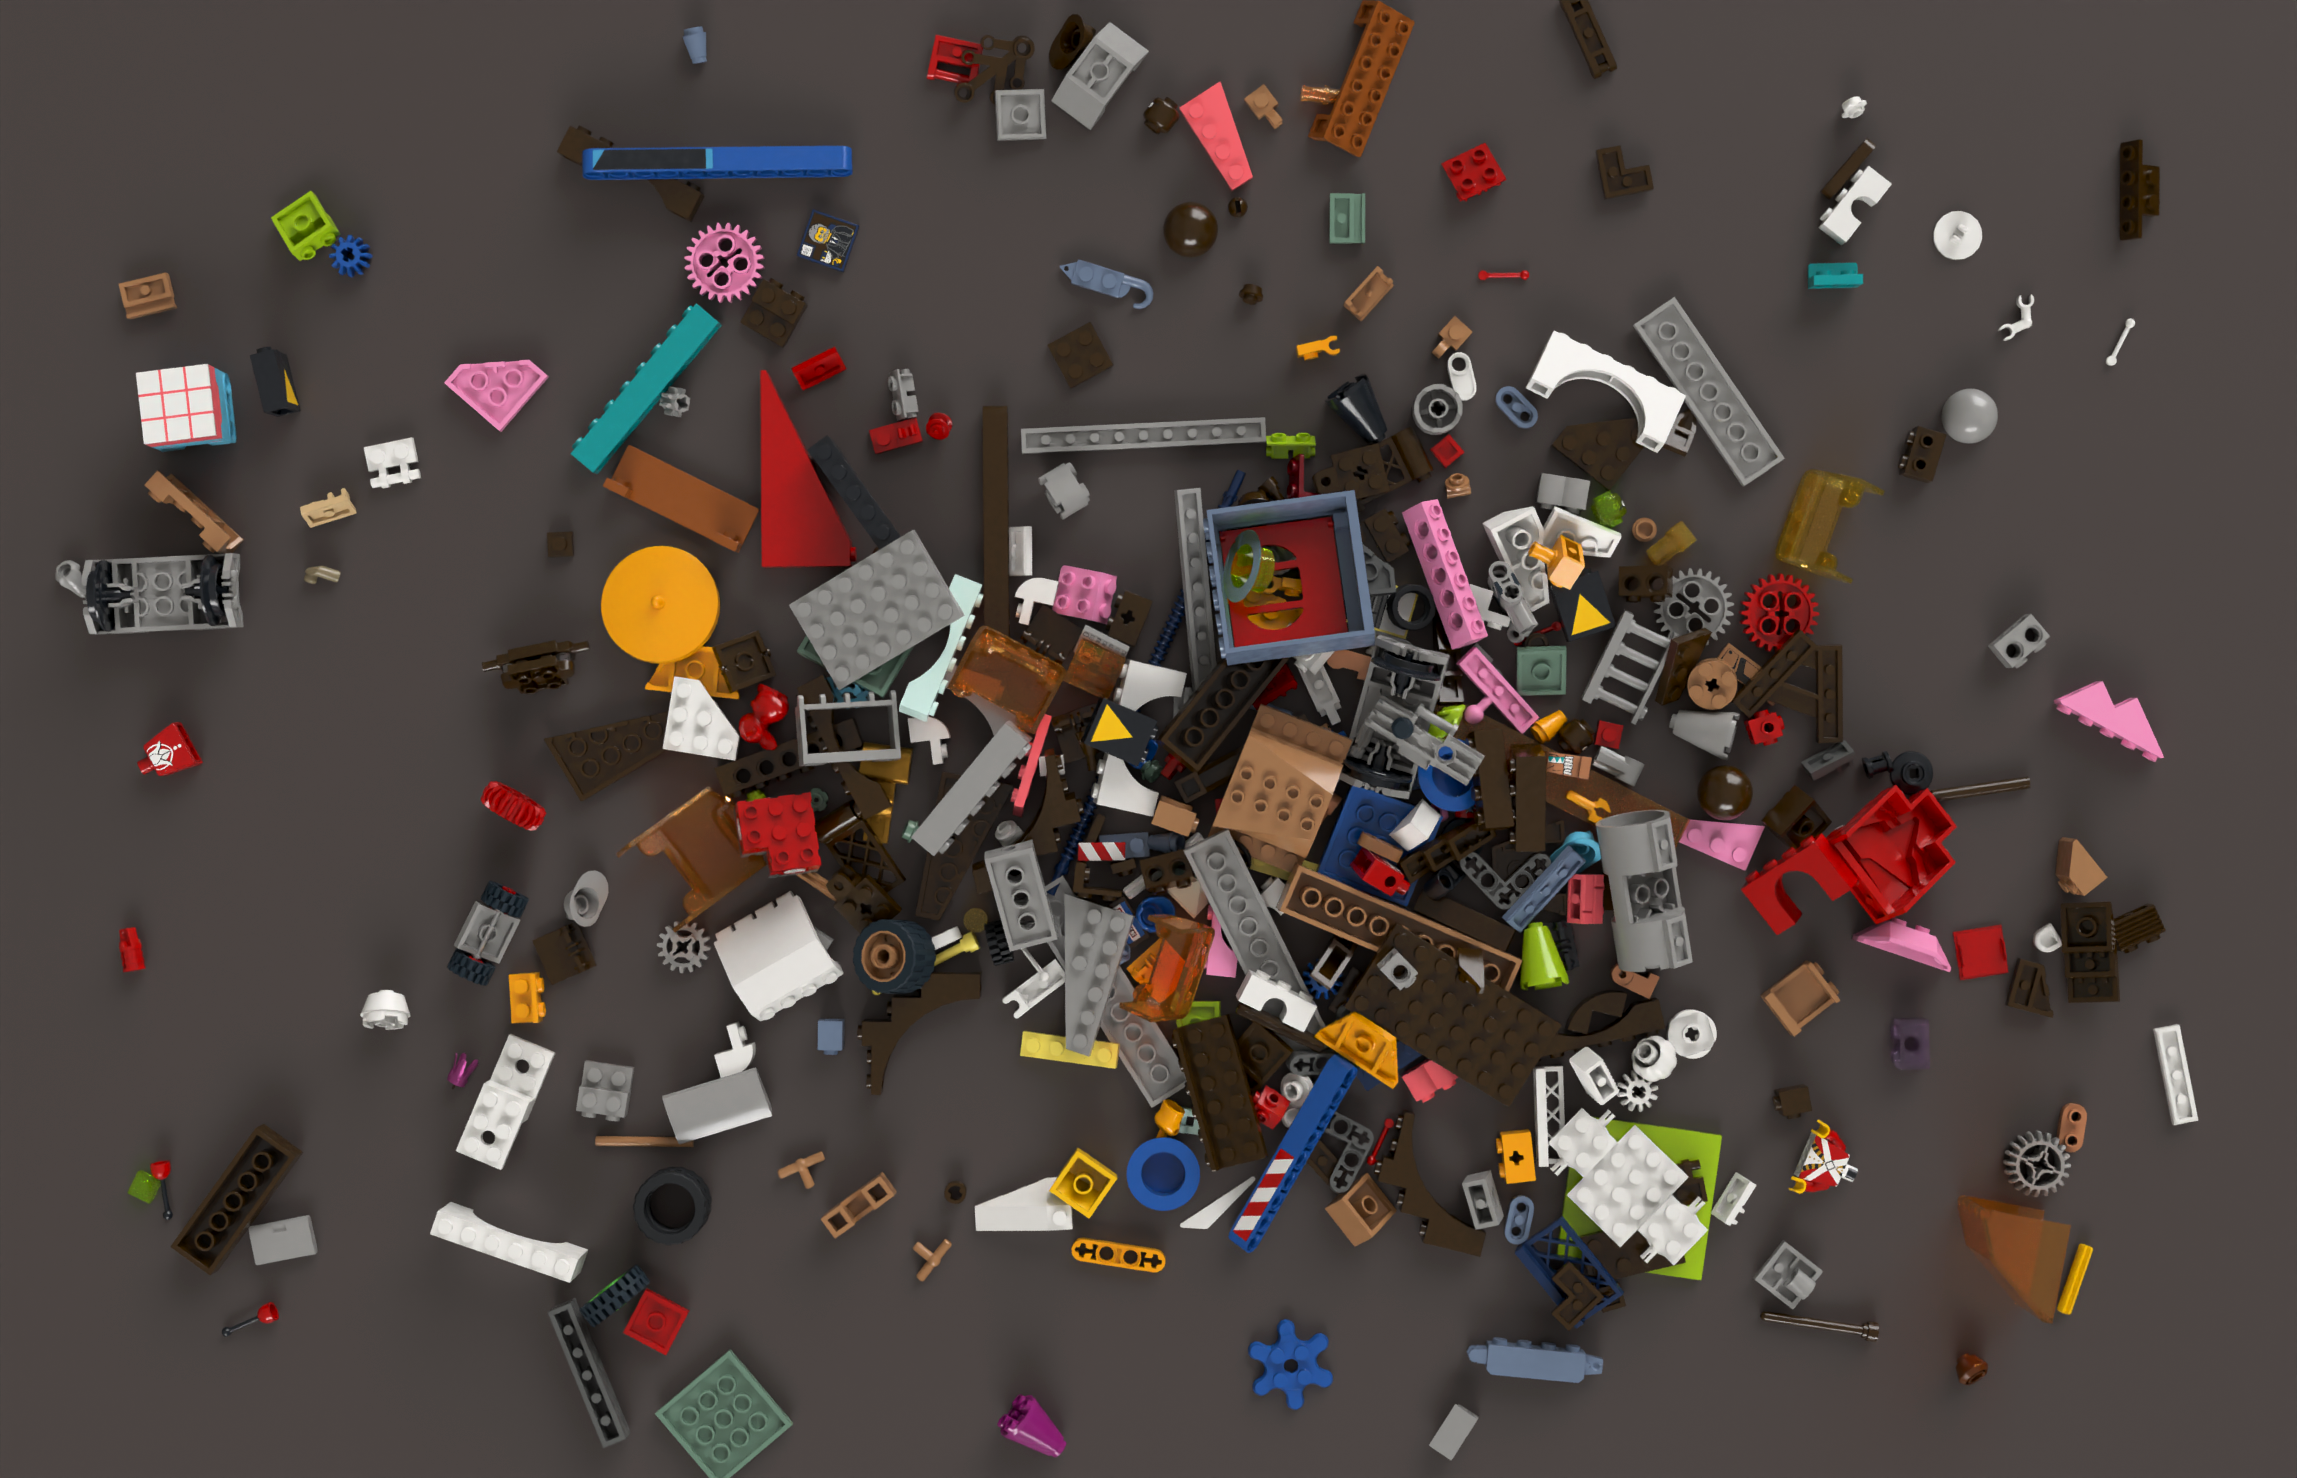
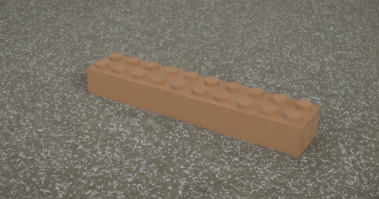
M1298 863L1294 864L1276 906L1283 913L1375 952L1378 951L1395 922L1455 959L1458 947L1482 949L1484 977L1507 991H1510L1523 961L1517 956Z

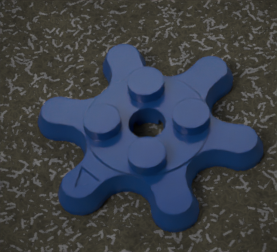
M1284 1319L1277 1325L1278 1339L1274 1344L1265 1345L1255 1341L1248 1347L1249 1356L1261 1361L1264 1365L1263 1375L1257 1378L1252 1386L1254 1393L1259 1396H1264L1275 1388L1283 1390L1286 1394L1287 1406L1297 1410L1304 1404L1303 1390L1307 1385L1316 1384L1326 1388L1333 1382L1332 1373L1319 1367L1317 1364L1318 1354L1328 1347L1329 1341L1327 1336L1322 1333H1317L1306 1341L1300 1340L1295 1335L1294 1323L1289 1319ZM1288 1359H1294L1298 1363L1297 1368L1293 1372L1287 1371L1284 1368V1363Z

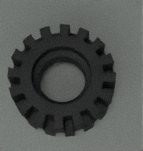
M1001 919L984 923L985 935L993 964L998 966L1013 962V951L1010 952Z

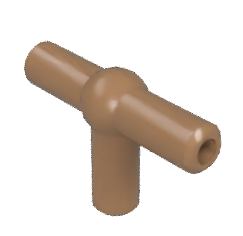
M820 1151L804 1159H797L795 1163L779 1169L777 1173L782 1179L799 1171L805 1187L809 1189L815 1183L808 1167L824 1161V1154Z
M944 1239L934 1253L920 1242L914 1245L913 1250L927 1260L917 1273V1279L924 1281L934 1267L940 1264L941 1258L952 1246L948 1239Z

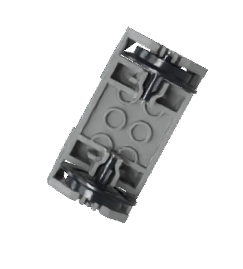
M225 553L85 560L82 585L86 586V589H82V592L86 593L84 595L86 600H83V604H87V607L83 608V615L89 634H127L152 631L244 627L243 613L239 600L240 554ZM222 616H226L227 621L222 623Z
M1378 635L1349 736L1353 740L1345 760L1343 759V768L1339 776L1340 780L1359 788L1365 786L1364 789L1375 790L1376 793L1382 791V794L1386 796L1409 799L1419 765L1398 754L1397 751L1400 746L1375 731L1368 747H1365L1366 751L1361 759L1353 758L1350 755V750L1356 744L1355 740L1362 725L1365 723L1367 714L1373 711L1382 694L1413 713L1416 712L1420 703L1425 705V709L1434 713L1450 655L1422 649ZM1433 663L1437 664L1439 674L1433 671ZM1418 716L1416 723L1421 726L1422 730L1428 733L1430 722Z

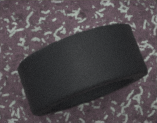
M1405 584L1396 588V595L1389 596L1386 610L1389 619L1395 626L1403 630L1416 631L1425 628L1431 623L1435 616L1436 604L1433 595L1425 587ZM1408 593H1416L1424 602V613L1421 618L1413 622L1402 619L1398 611V603L1401 597Z

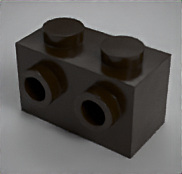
M1920 426L1913 428L1912 431L1909 430L1905 439V445H1908L1906 453L1901 455L1898 462V468H1900L1899 475L1924 483L1933 482L1947 434Z

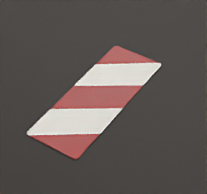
M1078 843V861L1125 860L1126 843Z

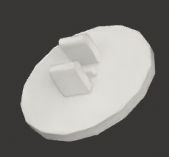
M1952 211L1942 216L1936 223L1933 231V241L1937 250L1943 256L1953 260L1965 259L1973 255L1979 248L1982 241V228L1978 220L1971 214L1963 211Z

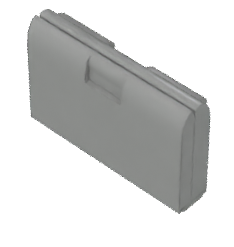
M310 1215L249 1227L256 1265L313 1255L318 1252Z

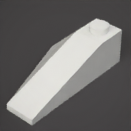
M1532 506L1506 511L1483 522L1482 524L1499 560L1506 562L1510 566L1522 586V596L1531 612L1548 604L1549 590L1545 563L1532 556H1528L1529 548L1534 541L1543 545L1544 529L1535 508Z
M1047 1177L1008 1194L976 1205V1231L1073 1229V1210L1069 1204L1049 1191L1057 1177Z

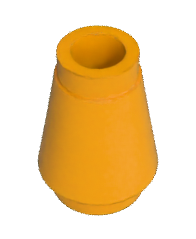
M1558 710L1534 722V726L1530 728V731L1535 739L1543 744L1545 741L1549 742L1568 720L1564 713Z

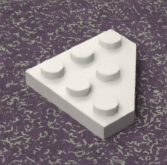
M674 676L663 749L736 761L740 735L709 695L700 680Z

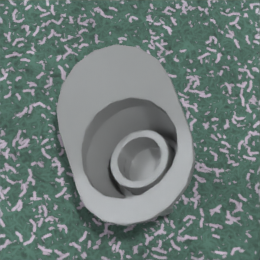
M594 870L582 874L574 889L566 895L564 910L567 919L574 920L583 927L591 926L597 921L609 893L608 882L602 873Z

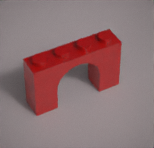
M1822 833L1816 837L1808 836L1800 843L1801 846L1794 849V847H1791L1781 855L1782 858L1780 860L1772 859L1763 866L1764 870L1759 873L1755 870L1745 878L1746 883L1741 888L1742 892L1776 935L1795 925L1803 914L1784 890L1782 883L1784 873L1801 871L1809 874L1819 883L1832 901L1852 890L1859 880Z

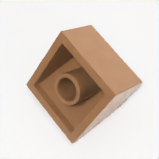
M2062 837L2059 840L2055 874L2060 879L2058 881L2059 886L2066 893L2070 892L2074 895L2085 896L2108 878L2077 839Z
M1365 1173L1353 1182L1347 1192L1338 1194L1325 1208L1354 1247L1371 1239L1397 1211L1368 1173Z

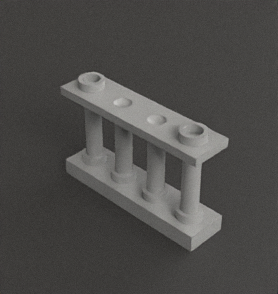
M1624 609L1581 698L1590 704L1593 699L1598 700L1600 698L1632 713L1630 721L1636 725L1638 719L1643 720L1648 710L1645 704L1664 668L1671 639L1679 636L1677 633L1672 632L1670 639L1644 628L1635 623L1632 612ZM1632 632L1664 647L1665 649L1659 661L1625 646V643L1622 642L1625 633L1630 634ZM1621 654L1653 669L1654 671L1648 683L1614 668V665L1611 664L1614 656ZM1610 676L1642 691L1643 694L1638 704H1633L1603 690V686L1600 685L1603 678Z

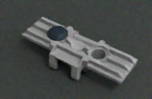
M1382 694L1366 720L1365 725L1395 742L1396 745L1400 746L1397 751L1398 754L1427 770L1429 765L1467 786L1485 756L1453 737L1459 726L1457 724L1452 725L1425 709V705L1420 703L1416 712L1413 713ZM1418 716L1448 733L1446 739L1436 738L1422 730L1421 726L1416 723ZM1443 746L1450 747L1453 751V756L1448 760H1444L1439 756V749Z

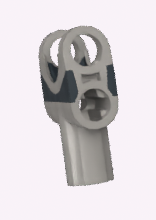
M1496 561L1491 564L1488 587L1491 591H1494L1493 596L1500 609L1508 614L1519 635L1531 631L1538 626V622L1522 596L1523 589L1518 579L1506 562ZM1497 566H1502L1506 569L1507 573L1502 570L1493 571V569ZM1501 575L1503 578H1497L1495 576Z

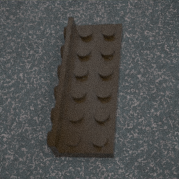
M1229 1014L1173 1029L1172 1042L1179 1052L1178 1064L1180 1070L1185 1074V1089L1188 1096H1191L1192 1115L1199 1124L1198 1136L1200 1142L1204 1143L1205 1162L1207 1166L1211 1168L1212 1172H1216L1222 1168L1268 1157Z

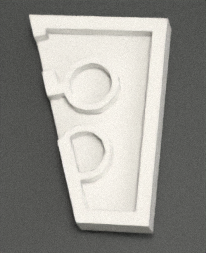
M1555 506L1543 527V546L1552 549L1561 534L1581 544L1583 555L1610 558L1621 539V533Z

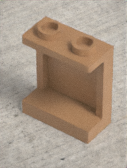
M1804 961L1760 995L1787 1032L1794 1037L1802 1031L1801 1027L1827 1007L1841 1001L1837 996L1840 992L1831 981L1829 983L1825 981L1822 977L1825 973L1816 962L1812 964L1810 961Z

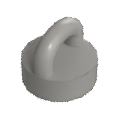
M1510 620L1507 636L1511 642L1520 643L1525 637H1529L1533 630L1515 637L1513 632H1517Z

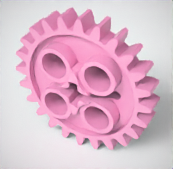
M717 223L716 230H713L708 225V233L706 235L702 231H698L701 237L700 240L692 238V241L696 244L695 247H687L692 253L691 256L684 257L685 260L691 262L690 265L685 266V270L692 271L687 278L689 280H696L692 285L694 289L702 287L700 290L702 296L709 292L708 299L711 301L716 295L720 303L723 302L724 297H727L728 301L732 303L734 295L739 300H742L741 292L744 291L750 295L748 287L757 288L758 286L754 279H762V276L757 273L758 270L765 269L763 265L758 264V261L765 259L763 255H757V252L762 248L760 245L753 246L757 240L755 237L747 239L750 233L748 230L740 234L741 227L739 225L734 230H732L730 223L726 224L725 229H722L721 224ZM725 240H731L732 248L726 252L722 251L721 243ZM738 249H742L740 254L732 257ZM706 255L713 256V263L708 267L702 266V258ZM722 258L728 260L729 266L727 268L721 266L720 260ZM740 259L748 261L747 268L743 271L736 269V263ZM717 269L711 277H707L709 272ZM720 275H728L729 280L726 285H717V278Z

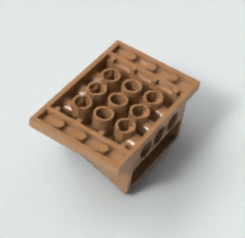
M1261 703L1208 837L1228 829L1232 838L1242 843L1248 849L1251 857L1291 873L1294 864L1302 865L1309 853L1342 771L1343 759L1345 760L1353 739ZM1237 847L1239 852L1244 854V852L1239 847Z

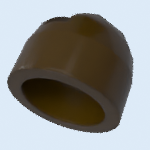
M1235 197L1228 204V211L1235 218L1243 217L1247 212V202L1243 198ZM1235 201H1240V213H1236Z

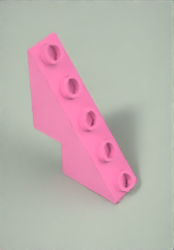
M2095 681L2054 700V703L2058 705L2056 709L2067 715L2073 713L2079 716V722L2089 727L2093 724L2101 728L2099 732L2113 739L2115 736L2121 739L2122 742L2120 744L2131 750L2137 748L2143 751L2142 756L2146 759L2156 762L2157 758H2164L2138 698H2129L2113 705L2103 681Z

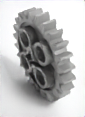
M1689 568L1688 575L1686 576L1681 570L1679 571L1678 579L1673 576V597L1665 598V602H1654L1660 605V609L1654 610V613L1661 614L1656 623L1664 622L1665 625L1661 628V632L1669 630L1668 639H1670L1672 632L1677 633L1678 636L1691 633L1692 631L1689 629L1688 623L1692 618L1700 619L1702 628L1711 631L1710 636L1714 640H1718L1717 631L1725 633L1721 626L1723 624H1731L1726 620V616H1732L1734 613L1728 611L1727 607L1733 606L1734 603L1727 602L1726 599L1732 593L1723 592L1727 584L1719 586L1720 577L1714 580L1710 579L1711 571L1706 576H1702V569H1699L1697 575H1694L1691 568ZM1688 584L1698 586L1699 594L1696 597L1690 598L1686 595L1685 588ZM1680 593L1692 604L1698 602V609L1711 618V622L1708 623L1696 612L1690 614L1688 612L1689 606L1678 599L1676 594ZM1708 599H1713L1718 603L1716 612L1708 613L1705 610L1704 604ZM1675 602L1683 606V613L1678 617L1672 616L1669 611L1670 605Z

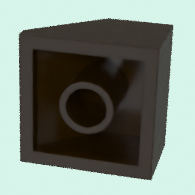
M1796 785L1786 792L1776 806L1769 810L1761 820L1789 849L1791 847H1794V849L1801 846L1800 843L1810 835L1813 837L1818 836L1832 823L1817 802Z

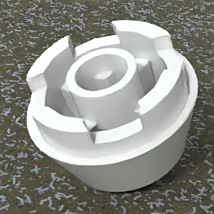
M380 990L377 993L369 994L360 1014L363 1017L364 1027L373 1029L375 1024L379 1027H385V1030L404 1028V1025H408V1018L411 1016L404 995L394 993L392 990Z

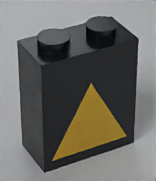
M271 347L257 349V353L250 355L264 413L280 417L300 412L287 354L279 352L277 349H271Z
M1591 568L1583 570L1570 590L1565 587L1559 588L1555 585L1549 586L1566 642L1616 627L1598 571L1592 573Z
M1100 696L1080 742L1138 766L1147 757L1149 749L1146 747L1149 740H1153L1158 731V726H1156L1157 720Z

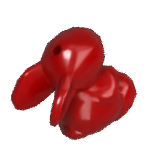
M759 683L757 687L758 694L754 700L750 701L753 712L747 713L739 719V732L746 742L759 743L762 748L773 751L777 747V742L773 735L768 732L769 725L782 720L787 715L789 697Z

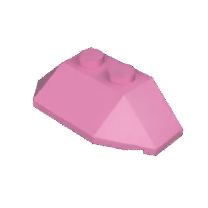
M1892 918V921L1887 920L1877 925L1874 924L1854 934L1852 940L1947 972L1951 971V966L1937 937L1929 934L1930 929L1916 925L1915 929L1906 927V921Z

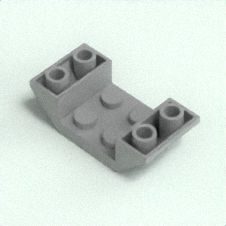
M1109 22L1092 39L1066 74L1051 101L1086 128L1092 130L1105 112L1106 105L1132 70L1135 72L1149 51Z

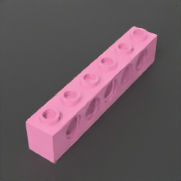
M1438 499L1421 502L1402 512L1452 650L1469 646L1488 637Z

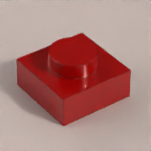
M1598 720L1594 745L1619 749L1624 725Z

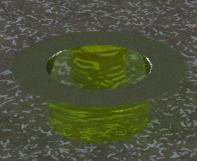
M1245 530L1237 536L1226 558L1223 585L1227 598L1232 602L1241 601L1250 591L1263 592L1269 586L1275 568L1274 555L1271 550L1261 548L1259 537L1253 530Z

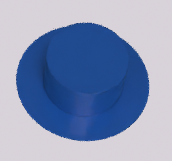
M1443 746L1439 749V756L1444 760H1448L1453 756V751L1450 747ZM1429 765L1428 769L1425 770L1419 766L1418 779L1420 787L1432 804L1447 811H1462L1475 805V801L1471 797L1472 778L1466 786L1436 767Z
M1163 1137L1146 1141L1134 1151L1127 1166V1182L1133 1196L1144 1206L1159 1211L1173 1210L1188 1202L1196 1192L1200 1180V1168L1194 1153L1185 1144L1172 1138Z

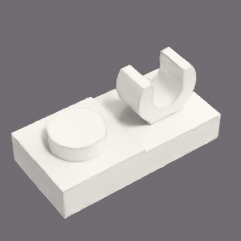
M1736 1172L1711 1211V1214L1729 1226L1731 1224L1736 1225L1738 1221L1735 1220V1217L1739 1212H1745L1742 1206L1745 1205L1756 1184Z

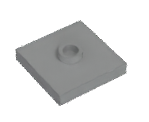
M1044 89L994 91L997 141L1046 139Z

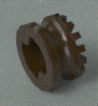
M960 1181L948 1183L944 1191L946 1200L952 1204L961 1203L967 1193L965 1185ZM952 1186L960 1188L959 1192L962 1194L960 1198L954 1199L951 1197L952 1193L949 1189Z

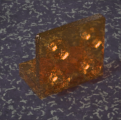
M1081 639L1063 681L1098 697L1101 696L1109 699L1126 658L1086 639Z

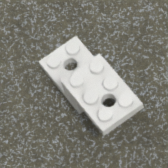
M510 1034L508 1036L491 1079L483 1084L456 1149L457 1152L497 1169H503L521 1124L529 1118L555 1052ZM521 1059L529 1063V1070L526 1073H522L517 1069V1062ZM485 1131L494 1133V1143L487 1144L484 1142L482 1136Z

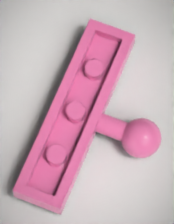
M1472 647L1456 663L1485 695L1477 705H1470L1466 708L1464 717L1468 723H1480L1484 717V711L1491 704L1496 707L1519 734H1523L1539 718L1477 647Z

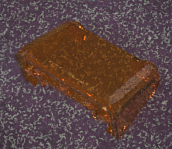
M981 626L972 638L947 688L952 690L956 696L962 698L971 696L972 693L977 694L1016 715L1015 722L1020 730L1035 734L1067 671L1060 664L990 627Z

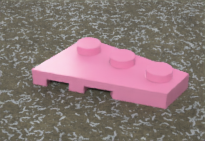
M1686 819L1677 842L1746 871L1765 826Z

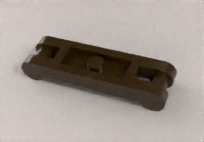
M1559 0L1560 6L1568 19L1589 66L1592 77L1596 79L1602 76L1601 73L1616 70L1617 64L1589 1ZM1579 4L1581 9L1574 12L1572 6ZM1602 55L1604 62L1598 64L1595 58Z

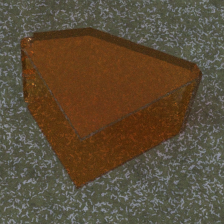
M1960 1196L1958 1198V1210L1967 1247L2017 1305L2040 1321L2052 1324L2071 1225L2043 1220L2045 1211L2041 1209L1971 1196Z

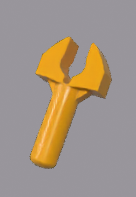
M1569 790L1566 794L1567 799L1588 811L1589 816L1587 819L1594 823L1603 819L1596 815L1594 808L1601 807L1611 813L1607 801L1602 798L1592 802L1573 790Z

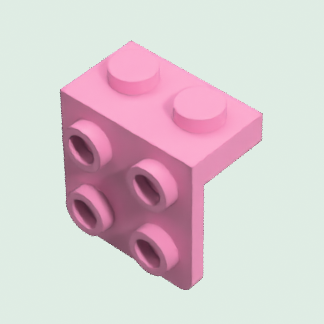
M1066 565L1062 566L1052 610L1057 614L1107 624L1111 614L1113 594L1116 591L1117 576Z

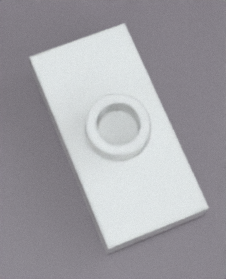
M1032 526L1009 527V576L1032 575Z

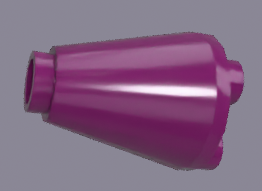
M1019 1394L1014 1399L1013 1407L1008 1414H1004L997 1423V1426L1001 1428V1435L1047 1456L1058 1457L1066 1447L1063 1435L1032 1395L1024 1397L1022 1394Z

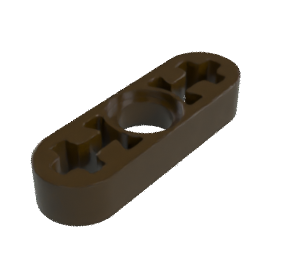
M1867 137L1820 192L1830 200L1877 145Z

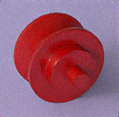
M943 413L932 414L926 424L928 435L937 440L947 438L952 428L951 419Z

